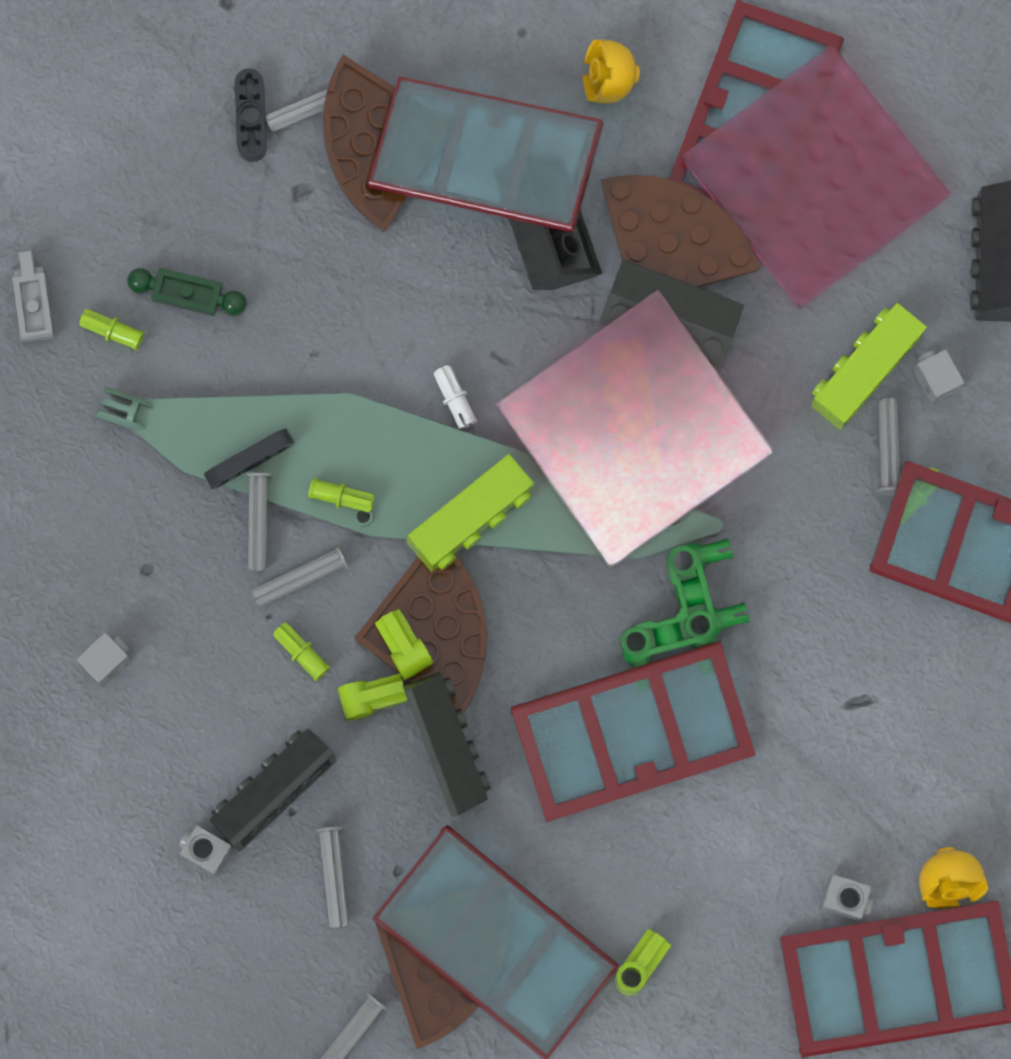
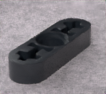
M248 68L240 71L235 78L237 148L242 159L248 162H257L265 156L267 151L265 86L262 75L257 70ZM249 78L253 79L254 84H258L253 86V99H247L246 87L241 86L246 84ZM247 108H255L260 112V117L256 122L247 123L242 119L243 111ZM248 131H254L255 142L257 145H261L255 147V152L250 153L247 147H243L249 144Z
M287 428L279 430L212 467L204 473V477L211 489L219 488L286 451L295 442Z

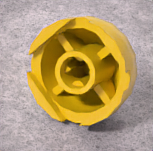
M595 39L591 42L584 60V64H590L589 76L583 74V87L587 100L597 104H610L624 99L633 89L634 84L638 82L640 76V69L635 63L633 54L630 49L617 41Z
M945 847L936 851V854L924 863L919 875L922 900H926V905L931 908L959 907L960 903L957 900L968 897L972 903L984 896L989 889L982 865L976 857L965 851L955 850L953 847Z

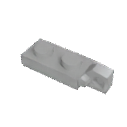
M32 251L18 252L21 270L14 271L12 281L21 341L24 343L55 338L47 280L43 267L35 266Z

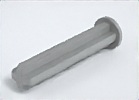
M327 89L266 114L265 120L269 129L275 132L324 110Z
M882 398L878 403L881 488L878 489V494L881 496H893L900 476L898 406L895 398Z
M245 473V476H249L248 568L252 571H263L267 567V476H272V473Z
M338 545L335 546L336 550L254 588L252 594L258 606H264L343 567L346 570L349 569Z
M342 826L316 829V833L320 835L328 918L331 928H342L349 925L339 835Z
M367 992L365 994L368 997L321 1059H344L382 1010L387 1011L388 1008Z

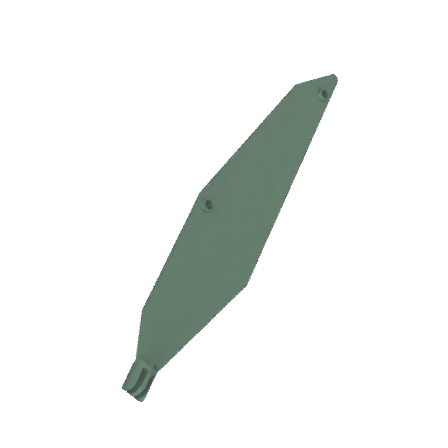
M105 387V394L132 404L128 406L110 399L101 398L99 405L126 415L127 419L101 410H97L95 415L97 418L132 429L183 473L206 480L204 473L212 467L273 433L287 428L295 444L281 454L246 472L272 473V476H267V501L371 537L407 540L409 533L508 454L534 482L533 491L530 493L533 497L521 508L517 509L514 506L506 512V520L498 527L492 529L489 526L481 532L482 538L475 544L476 546L640 559L719 533L723 528V523L718 517L352 393L142 399ZM243 474L223 486L249 495V476ZM317 478L318 480L341 485L343 482L346 483L347 487L373 493L375 495V503L372 511L367 512L370 515L369 520L365 523L358 521V515L364 511L341 506L339 509L336 508V504L308 498L312 479ZM674 514L678 516L679 523L671 525L668 523L667 517Z

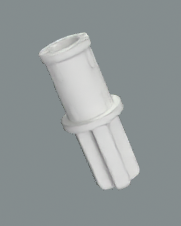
M446 365L438 368L434 372V376L444 395L445 400L443 403L449 406L458 429L463 430L470 427V423L472 425L477 423L478 420L475 418L465 397L468 393L462 390L452 367Z

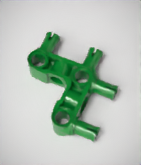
M728 538L701 546L699 543L693 542L677 546L668 552L666 557L667 576L669 583L674 586L679 608L676 609L677 613H674L672 618L657 622L647 620L623 630L619 637V646L623 652L624 660L627 661V664H631L632 668L651 663L650 658L653 657V654L687 645L698 648L714 643V641H717V635L722 632L721 629L750 622L748 614L734 616L736 613L747 611L745 602L718 610L713 607L703 569L707 564L733 559L732 550L718 553L719 549L731 547ZM680 551L686 552L690 557V565L685 570L678 569L674 564V557ZM697 615L703 616L707 621V628L701 634H695L690 625L691 620ZM632 632H638L643 637V646L637 651L630 650L626 643L627 637ZM711 658L698 662L701 675L711 673L708 660L711 671L715 672ZM646 678L648 689H651L649 679ZM644 679L635 682L637 692L647 690Z

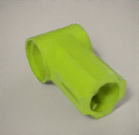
M400 609L391 611L375 622V626L392 654L390 656L404 680L434 664L420 638L417 639Z
M400 674L367 683L365 680L356 681L337 688L346 721L365 718L374 714V711L408 702Z
M647 929L623 965L618 969L615 977L617 990L626 996H634L641 992L672 945L656 932ZM626 971H634L639 975L640 983L635 987H628L622 981V974Z

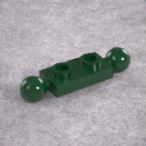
M144 268L132 270L127 278L129 288L137 294L153 290L151 300L156 303L210 316H215L218 306L222 307L223 311L230 316L241 315L247 307V299L244 294L235 290L221 294L223 284L205 278L159 268L157 278L152 277L151 273Z

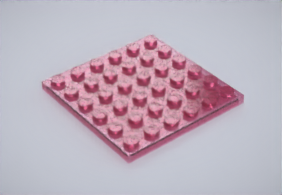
M833 45L822 51L681 157L682 161L716 204L740 228L753 251L799 309L803 308L951 195L950 191Z
M659 290L496 404L610 566L772 453L768 444Z

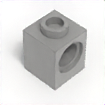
M946 349L939 353L936 350H931L918 358L919 363H917L913 372L931 405L962 389L965 382Z
M105 632L76 661L103 688L131 662L126 654L130 648L117 635L111 639Z
M196 825L193 831L188 829L179 843V847L182 848L180 855L184 859L215 877L218 876L234 849L232 845ZM202 841H209L213 846L212 853L206 858H199L195 854L197 844Z
M832 874L829 877L820 909L859 921L862 919L863 914L868 916L874 901V896L869 895L871 886ZM850 890L856 894L857 904L855 907L848 908L841 903L840 894L842 891Z

